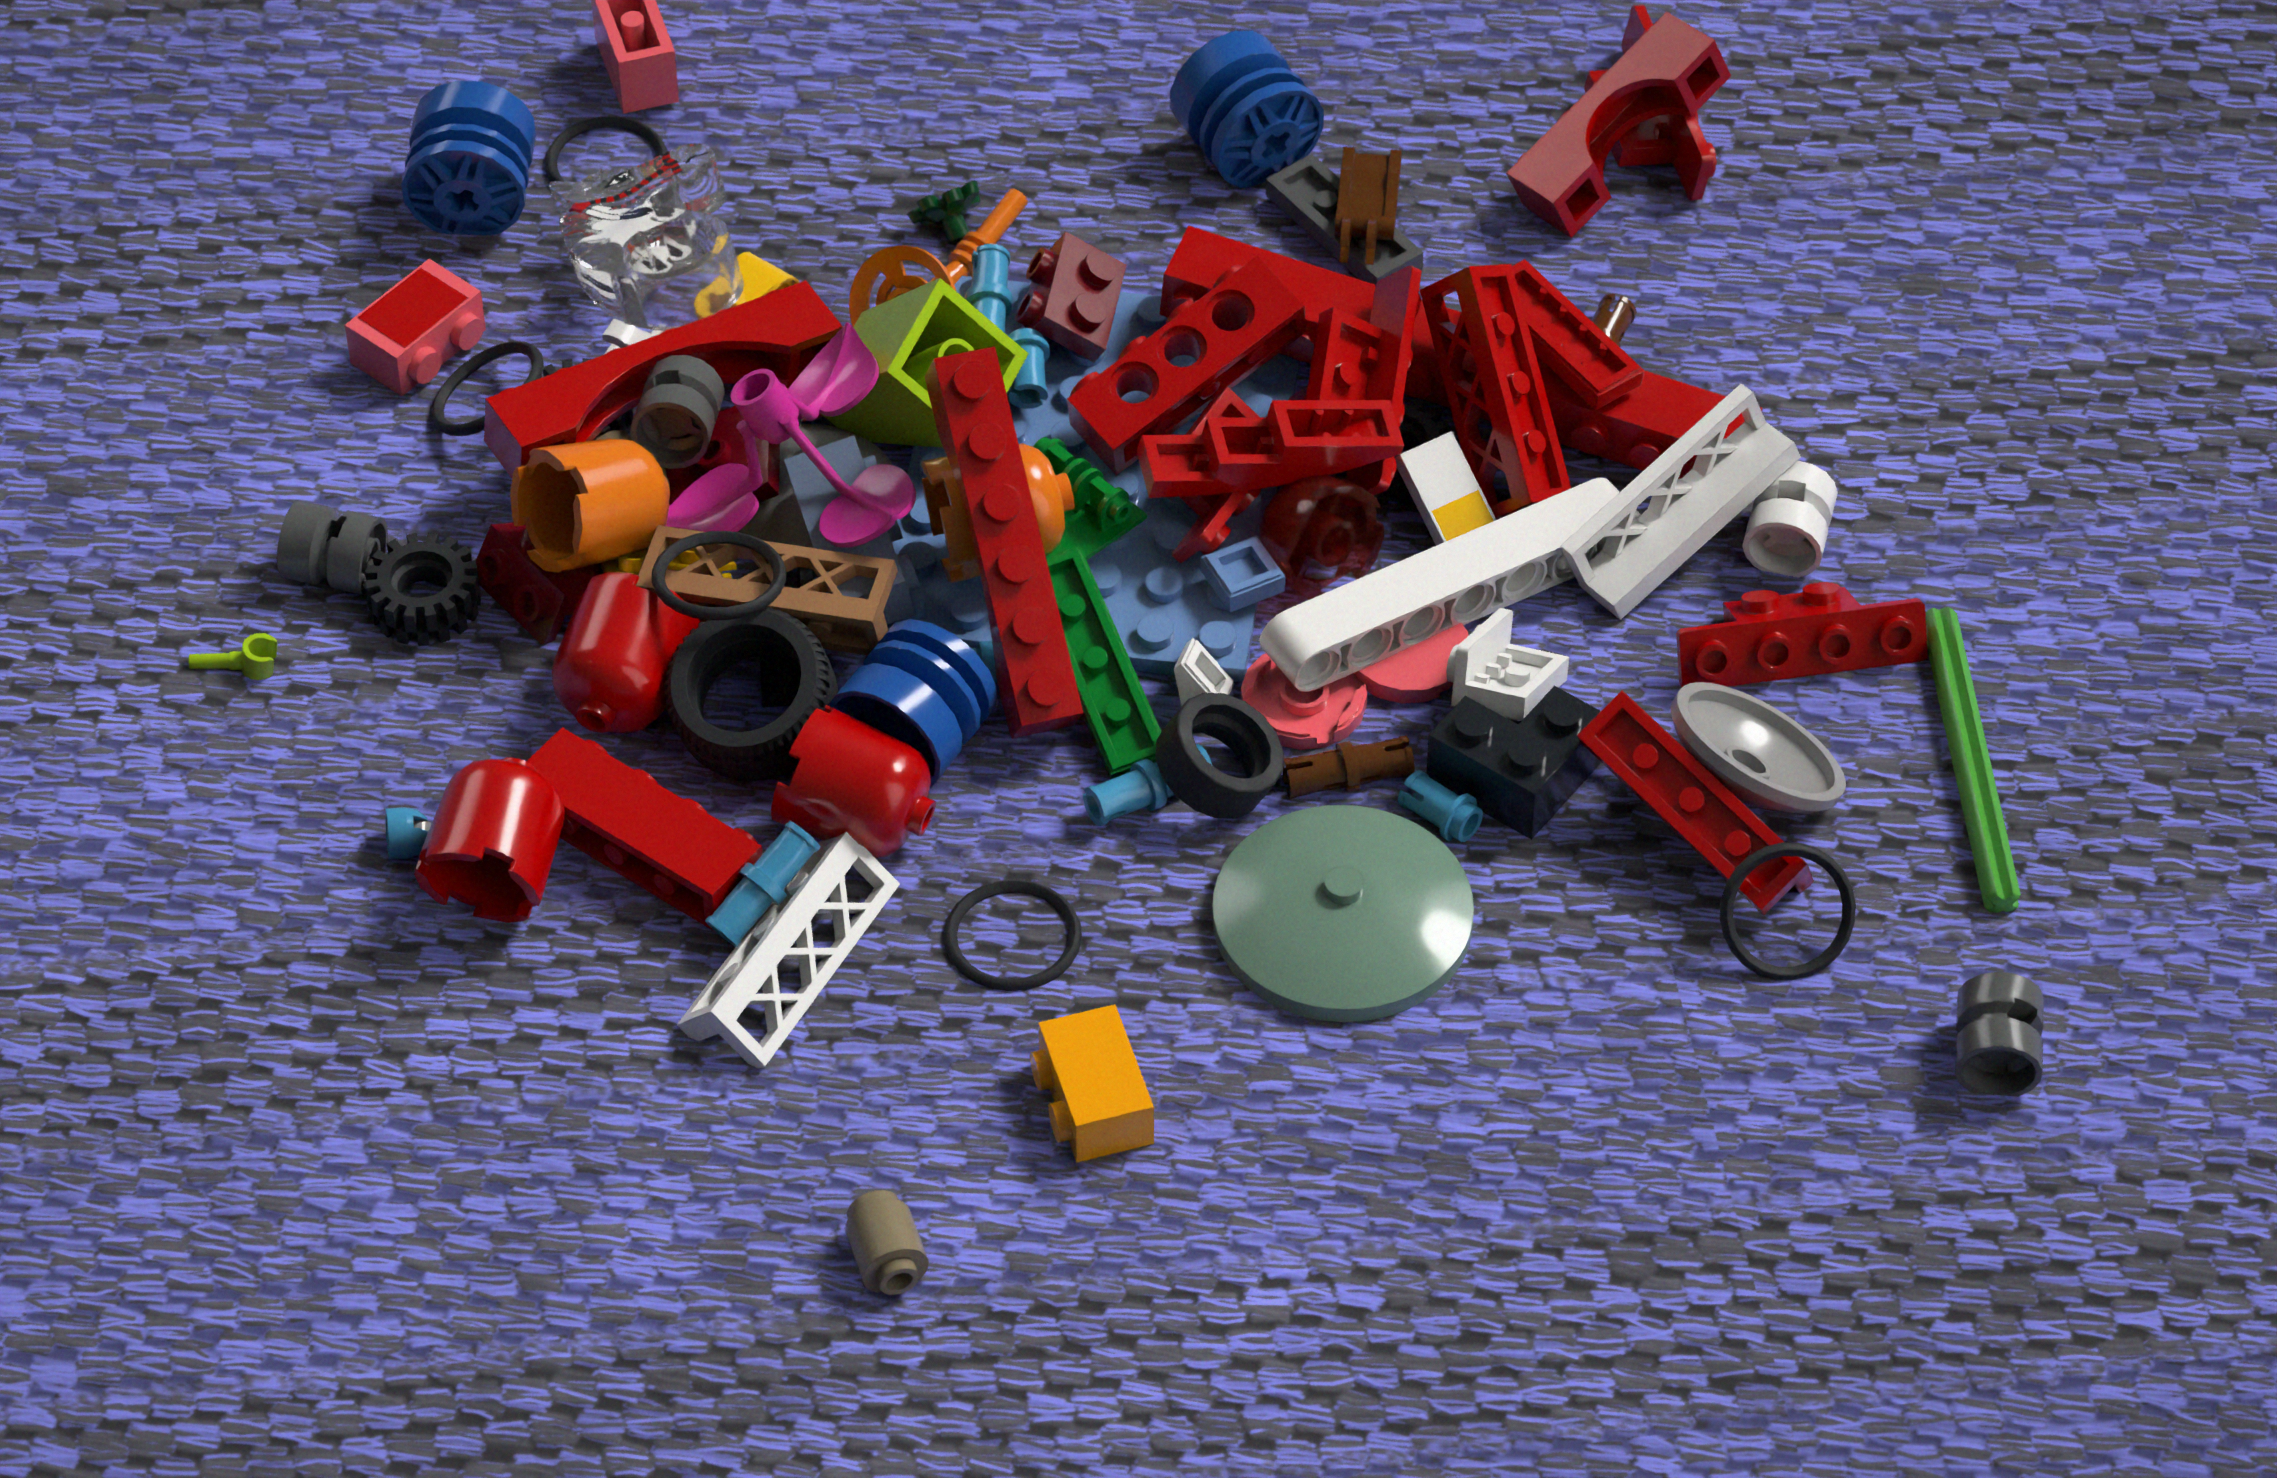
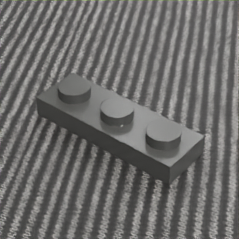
M1310 154L1266 178V196L1340 261L1341 237H1334L1340 178L1317 157ZM1395 227L1394 241L1377 240L1374 265L1365 264L1366 239L1351 238L1349 261L1342 264L1359 280L1376 285L1379 280L1409 265L1422 270L1424 252Z

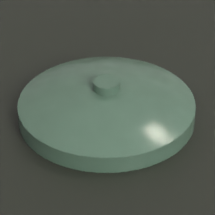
M1327 805L1291 812L1262 825L1249 834L1231 852L1223 864L1214 888L1212 907L1213 931L1217 946L1229 969L1239 981L1257 996L1280 1009L1311 1019L1334 1022L1367 1021L1395 1015L1420 1004L1438 992L1457 972L1466 956L1472 937L1474 915L1473 894L1469 880L1455 855L1443 842L1420 825L1406 818L1375 808L1353 805Z

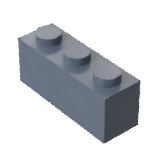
M854 435L816 448L849 486L853 484L864 470L877 465L875 455L862 459ZM805 453L784 459L813 548L895 560L898 572L883 611L886 623L888 625L917 615L909 591L919 588L920 584L908 552L896 555L892 542L903 538L898 521L896 520L895 524L888 531L865 544L849 548L831 545L819 530V520L826 506L841 494L835 490ZM856 576L837 586L843 596L868 599L875 578Z

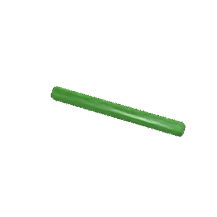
M1948 606L1940 610L1932 607L1926 611L1927 651L1984 907L1993 913L2014 911L2018 908V899L2021 893L1958 616Z

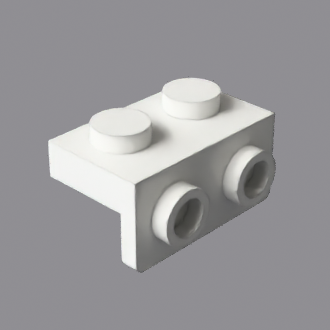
M1499 608L1485 622L1477 625L1475 630L1459 645H1455L1450 653L1446 676L1449 682H1453L1451 706H1456L1466 695L1514 723L1522 721L1554 685L1559 688L1567 680L1569 657L1510 644L1513 611Z

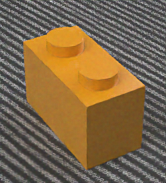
M1116 1005L1038 1022L1039 1050L1030 1052L1033 1077L1039 1091L1050 1089L1054 1102L1048 1104V1111L1055 1139L1058 1143L1069 1140L1076 1163L1154 1144V1106Z

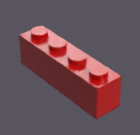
M563 727L526 761L553 784L558 791L565 809L560 839L711 930L713 929L705 920L716 911L742 879L739 871L747 862L754 865L763 854L762 845L758 844L756 839L747 831L740 828H731L709 815L698 802L690 798L682 799L659 785L646 771L630 768L610 756L597 742L590 739L583 740Z

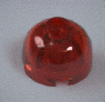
M1319 475L1298 479L1278 490L1265 508L1259 526V540L1285 575V585L1310 600L1326 593L1321 589L1350 572L1353 573L1356 580L1367 575L1377 560L1384 539V524L1376 520V509L1374 506L1381 507L1377 498L1364 488L1338 475ZM1312 559L1325 567L1339 566L1335 577L1332 579L1309 578L1305 573Z

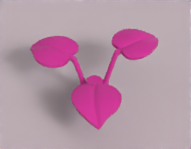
M846 322L843 328L794 380L789 389L784 384H781L775 374L769 369L752 371L735 384L730 397L744 420L737 424L736 428L743 436L748 467L742 464L728 463L718 466L701 476L669 506L667 524L665 526L702 532H738L758 511L759 503L752 492L758 489L763 482L755 436L761 440H767L771 444L782 443L791 437L835 490L841 494L826 506L819 520V530L831 545L849 548L865 544L888 531L897 519H902L911 511L916 501V489L911 478L903 469L889 464L873 465L864 470L853 484L849 486L799 429L798 420L800 419L814 421L820 413L832 417L847 412L864 399L877 382L879 376L877 360L862 342L850 323Z

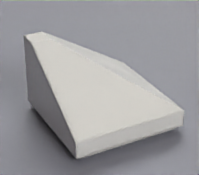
M1192 638L1185 644L1174 667L1181 706L1188 699L1201 693H1225L1230 695L1234 686V680L1220 667L1198 640Z

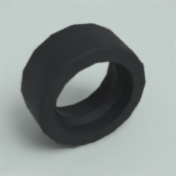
M1201 693L1188 699L1165 726L1156 740L1155 759L1162 779L1174 795L1193 810L1217 819H1237L1253 811L1275 785L1283 772L1284 752L1276 731L1266 718L1248 703L1225 693ZM1192 733H1203L1211 736L1229 747L1241 761L1247 778H1235L1227 775L1207 762L1197 749Z

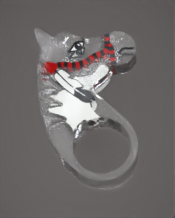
M702 143L685 144L631 168H618L604 171L601 168L582 179L581 182L555 181L549 183L552 196L562 204L556 210L559 215L560 231L573 270L581 287L591 301L607 315L628 325L665 331L713 315L723 309H729L741 296L744 289V279L728 227L718 217L709 215L717 211L727 200V194L715 155L710 146Z

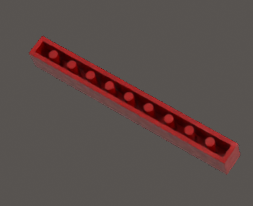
M1189 225L1163 275L1159 315L1168 318L1173 310L1182 303L1189 300L1196 302L1212 290L1216 280L1227 269L1234 265L1242 267L1258 255L1305 305L1306 333L1279 352V354L1307 363H1312L1319 314L1332 307H1336L1370 323L1376 286L1372 283ZM1421 299L1420 308L1414 322L1411 342L1413 359L1407 372L1404 394L1450 408ZM1447 308L1450 322L1457 326L1461 312ZM1225 320L1217 325L1218 328L1225 331H1235L1244 326L1238 320ZM1466 351L1462 369L1465 380L1473 384L1477 367L1474 355ZM1536 355L1559 443L1579 449L1585 453L1635 467L1641 471H1644L1726 397L1644 370L1642 385L1595 411ZM1482 409L1479 418L1491 421L1489 413ZM1742 413L1728 425L1724 438H1727L1745 422ZM1694 455L1683 465L1678 479H1682L1693 469L1697 455Z

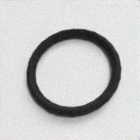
M602 116L586 119L566 128L554 139L548 148L545 158L546 173L551 184L561 194L573 201L585 203L599 198L615 196L618 194L594 195L579 191L570 186L561 177L557 167V160L565 144L575 136L596 128L614 127L636 132L643 136L656 152L657 161L651 173L653 174L665 164L662 161L661 155L668 152L662 138L652 128L640 121L627 117ZM666 171L627 197L613 202L592 205L612 206L634 201L653 190L660 183Z
M523 341L501 343L478 353L462 364L449 376L434 399L432 420L438 430L450 436H467L484 431L485 416L462 424H453L446 420L444 408L450 394L461 382L482 366L500 357L515 353H522L531 360L532 368L523 384L542 378L544 361L538 348Z
M709 531L682 538L668 546L657 557L652 568L651 582L656 595L664 604L678 613L703 620H731L757 613L770 605L781 594L785 585L786 567L775 549L759 538L731 531ZM711 544H731L755 550L763 555L772 567L773 579L769 588L752 601L729 607H705L690 604L676 597L667 587L665 571L669 563L684 551Z
M1778 843L1766 846L1749 855L1735 868L1726 882L1720 901V923L1723 937L1730 951L1748 969L1758 975L1775 980L1804 978L1826 968L1843 951L1850 939L1855 924L1856 903L1852 885L1845 871L1828 854L1818 848L1802 843ZM1782 856H1799L1812 860L1823 867L1833 878L1839 889L1842 901V920L1837 935L1830 946L1813 960L1792 967L1771 965L1753 956L1742 944L1736 932L1733 919L1734 901L1738 889L1746 876L1762 863Z
M1024 880L996 881L966 894L952 909L944 929L945 949L951 962L960 973L977 984L1004 991L1028 990L1045 985L1058 978L1072 965L1079 953L1082 940L1081 923L1071 904L1053 889ZM1016 892L1031 894L1052 904L1063 915L1068 926L1069 937L1063 954L1048 969L1025 978H1000L981 972L963 956L957 939L959 924L966 912L978 902L1001 893Z

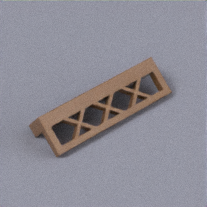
M658 525L638 574L639 580L636 586L656 594L651 579L652 568L657 557L668 546L678 540L704 532ZM764 541L772 546L781 556L786 567V573L796 567L813 569L818 577L798 589L783 587L781 594L767 607L773 608L775 611H783L801 621L814 633L823 649L869 655L889 630L883 611L898 572L895 560ZM711 544L692 548L688 551H694L700 560L679 571L666 569L665 582L670 590L676 592L683 600L690 604L705 607H729L752 601L769 588L773 579L772 567L770 563L767 564L768 561L763 555L755 550L731 544ZM737 558L753 560L759 568L738 580L724 578L718 570ZM856 576L875 578L868 599L843 596L837 586Z

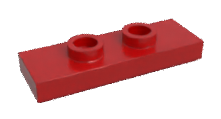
M1523 259L1512 265L1535 354L1596 411L1642 385L1644 369L1527 260Z

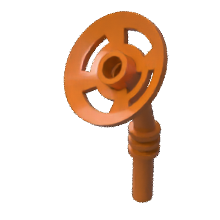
M1010 189L976 232L969 231L966 233L963 240L955 247V250L949 254V264L946 267L926 250L908 245L887 247L869 257L858 270L850 290L849 313L852 326L854 327L863 311L870 309L871 290L881 272L887 278L882 282L877 292L876 306L929 283L919 276L907 275L902 262L904 260L914 261L925 266L935 275L931 281L941 278L956 291L955 283L961 276L972 277L973 251L977 252V247L980 245L996 244L1027 206L1028 200L1025 195L1016 189Z

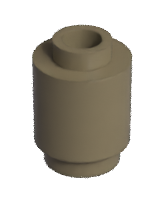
M887 1190L872 1191L858 1197L848 1207L845 1233L864 1285L873 1292H883L888 1295H897L909 1291L926 1273L929 1261L908 1205L900 1201L895 1193Z

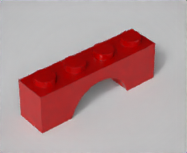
M1666 12L1649 30L1639 37L1637 42L1609 70L1600 76L1598 81L1568 111L1561 115L1558 121L1506 173L1523 206L1572 238L1612 198L1605 185L1603 172L1608 153L1616 141L1632 127L1654 117L1663 115L1693 116L1731 77L1715 40Z

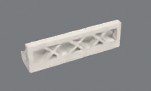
M1740 384L1562 543L1560 547L1579 586L1621 620L1800 459L1801 456L1795 442L1766 422L1754 393L1743 384ZM1742 413L1745 422L1727 438H1724L1728 425ZM1694 455H1697L1693 469L1682 479H1678L1683 465ZM1648 496H1652L1648 509L1637 519H1633L1638 505ZM1603 537H1607L1603 549L1588 562L1585 553Z
M847 832L838 837L818 842L821 848L810 857L784 889L787 897L779 906L772 903L741 939L739 946L735 947L678 1022L677 1026L688 1037L701 1041L719 1034L748 1064L758 1069L767 1065L900 885L865 847L859 845ZM851 866L874 887L864 903L847 902L844 875ZM830 895L831 902H825ZM815 914H832L835 942L830 948H814L811 920ZM849 914H855L850 920ZM796 941L797 948H791V946ZM782 959H798L801 987L797 993L780 994L777 965ZM815 959H821V961L816 966ZM762 986L763 994H756ZM788 1004L782 1012L781 1005ZM747 1005H764L767 1033L760 1043L736 1021Z

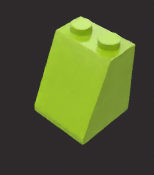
M938 278L861 313L853 328L877 360L879 367L877 382L868 395L847 412L838 416H823L836 427L855 433L872 443L943 448L938 436L924 377L933 359L995 346L1007 394L1029 353L945 281Z

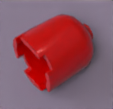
M607 572L590 579L586 590L579 597L553 662L552 685L561 705L576 718L580 725L597 733L629 734L653 724L666 708L664 694L665 678L669 662L672 661V655L676 651L677 646L683 643V638L690 633V630L698 628L700 623L699 619L683 615L668 607L652 591L637 587L636 584L639 576L632 573ZM670 590L676 597L683 600L676 592Z
M826 705L824 711L819 708L813 711L794 741L789 756L800 761L793 774L790 786L778 781L771 806L772 820L786 825L789 821H792L809 835L823 841L838 837L847 832L875 858L889 856L902 847L911 833L917 836L924 834L933 817L936 801L928 798L931 785L929 764L921 752L897 738Z
M513 757L501 760L486 759L474 761L456 772L447 784L420 852L414 872L420 888L442 905H446L449 896L460 902L476 906L473 913L474 917L506 923L521 922L529 919L532 907L539 906L541 903L564 822L565 809L556 787L537 772L530 763Z

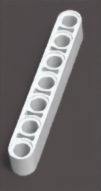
M1599 477L1286 609L1267 623L1259 639L1260 647L1299 691L1308 692L1378 663L1459 623L1463 625L1497 611L1499 608H1505L1575 577L1560 545L1613 499L1619 491L1607 478ZM1637 510L1633 519H1637L1641 515ZM1603 537L1585 553L1588 562L1603 549L1607 537Z

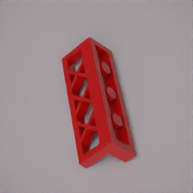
M1512 264L1468 266L1420 289L1461 450L1496 520L1571 489ZM1457 291L1462 310L1457 326L1450 322L1444 301V296ZM1466 351L1474 355L1477 367L1473 384L1465 380L1462 369ZM1482 409L1489 413L1493 427L1488 443L1481 439L1477 425ZM1497 468L1505 473L1511 495L1510 499L1501 503L1497 501L1493 486Z
M1623 690L1577 735L1582 745L1726 881H1728L1735 868L1749 855L1766 846L1785 843ZM1782 856L1770 859L1757 866L1746 876L1738 892L1764 916L1792 887L1797 892L1802 893L1814 880L1808 864L1801 857Z

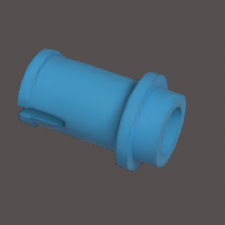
M1022 328L1009 334L1012 340L1029 353L1009 389V401L1018 408L1033 409L1041 406L1043 400L1046 401L1048 399L1044 363L1050 356V348L1040 332L1030 328Z
M1421 770L1415 771L1406 779L1404 785L1416 792L1411 795L1404 790H1400L1398 796L1400 806L1413 811L1439 827L1441 837L1447 841L1456 838L1460 842H1465L1476 833L1483 818V811L1477 807L1476 798L1468 793L1461 796L1457 795L1431 779L1428 774Z

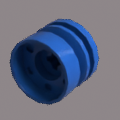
M1252 30L1232 31L1216 37L1203 45L1180 68L1170 89V110L1192 140L1202 148L1208 160L1215 165L1225 181L1239 188H1250L1266 181V178L1308 156L1315 148L1324 128V109L1317 97L1305 86L1298 74L1292 72L1286 60L1269 39Z
M461 80L436 86L420 99L413 116L409 138L410 149L406 156L405 171L401 182L403 202L415 219L433 231L442 234L496 235L504 232L518 221L526 202V188L529 183L528 169L532 163L536 139L534 117L524 102L505 88L483 81Z
M909 619L892 625L865 658L863 666L858 667L828 706L897 738L921 752L929 764L931 788L961 752L962 745L970 740L980 728V725L995 709L997 705V687L990 670L981 658L955 634L933 623Z

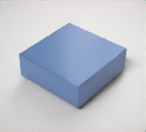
M1257 536L1201 556V572L1229 613L1285 592L1286 577Z

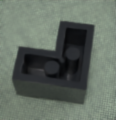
M1554 685L1519 724H1516L1465 695L1428 735L1426 774L1459 796L1466 793L1476 798L1477 807L1481 808L1483 813L1532 840L1601 764L1582 745L1577 737L1601 711Z

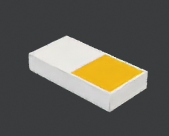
M1452 431L1410 449L1395 458L1397 469L1436 546L1496 521Z

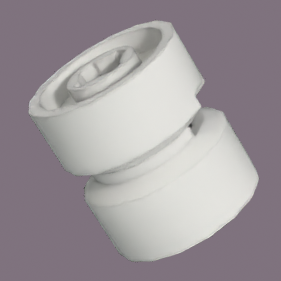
M1797 460L1754 499L1753 510L1750 514L1742 545L1746 558L1754 567L1761 571L1802 577L1811 574L1820 566L1838 494L1835 482L1825 471L1813 464Z

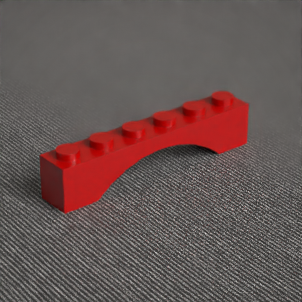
M806 280L783 289H776L759 298L729 309H721L710 316L677 328L667 329L656 336L623 348L613 349L602 356L569 368L559 369L548 376L515 388L505 389L496 395L485 398L484 442L512 478L516 467L527 465L531 457L529 451L532 449L593 441L607 425L628 410L638 406L649 371L662 359L675 355H688L701 359L715 369L723 383L736 384L743 376L752 371L769 369L775 374L781 384L789 388L800 373L843 326Z
M994 346L934 358L924 377L938 436L957 483L975 548L990 624L996 678L1011 738L1014 739L1073 726L1083 714V709L996 348Z

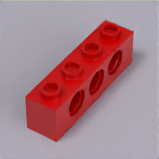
M1258 255L1242 267L1240 265L1230 267L1219 276L1214 283L1213 289L1196 302L1189 300L1179 305L1169 315L1163 327L1148 338L1140 336L1134 339L1121 351L1115 363L1100 374L1092 372L1086 375L1074 386L1070 396L1067 398L1071 427L1117 476L1138 460L1137 449L1142 435H1171L1203 411L1216 394L1226 387L1232 389L1306 333L1305 305ZM1225 320H1238L1244 324L1243 327L1235 331H1225L1217 327L1218 324ZM1180 355H1188L1197 359L1194 364L1187 367H1177L1169 363L1173 358ZM1132 391H1142L1149 395L1146 400L1139 403H1129L1121 399L1125 394Z

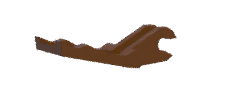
M1343 146L1334 237H1341L1339 263H1348L1351 238L1366 239L1365 264L1374 265L1377 240L1394 241L1402 150L1390 149V155L1355 153V147Z

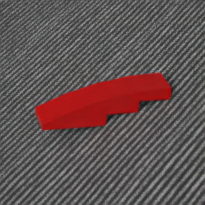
M1272 400L1267 417L1207 418L1202 435H1142L1137 455L1149 498L1215 495L1268 488L1336 474L1402 454L1404 443L1390 400Z

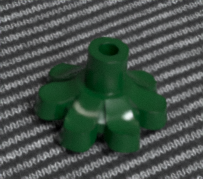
M973 180L967 182L962 187L948 190L942 194L941 200L935 195H928L917 201L918 207L910 210L907 216L913 224L920 222L924 227L930 224L942 225L950 245L962 241L966 233L969 232L963 216L967 213V210L976 207L981 202L978 182Z

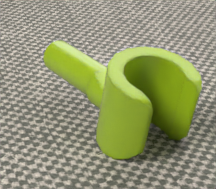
M256 633L244 640L242 651L190 654L189 668L241 670L244 676L249 679L264 680L273 675V658L277 656V640L271 635Z

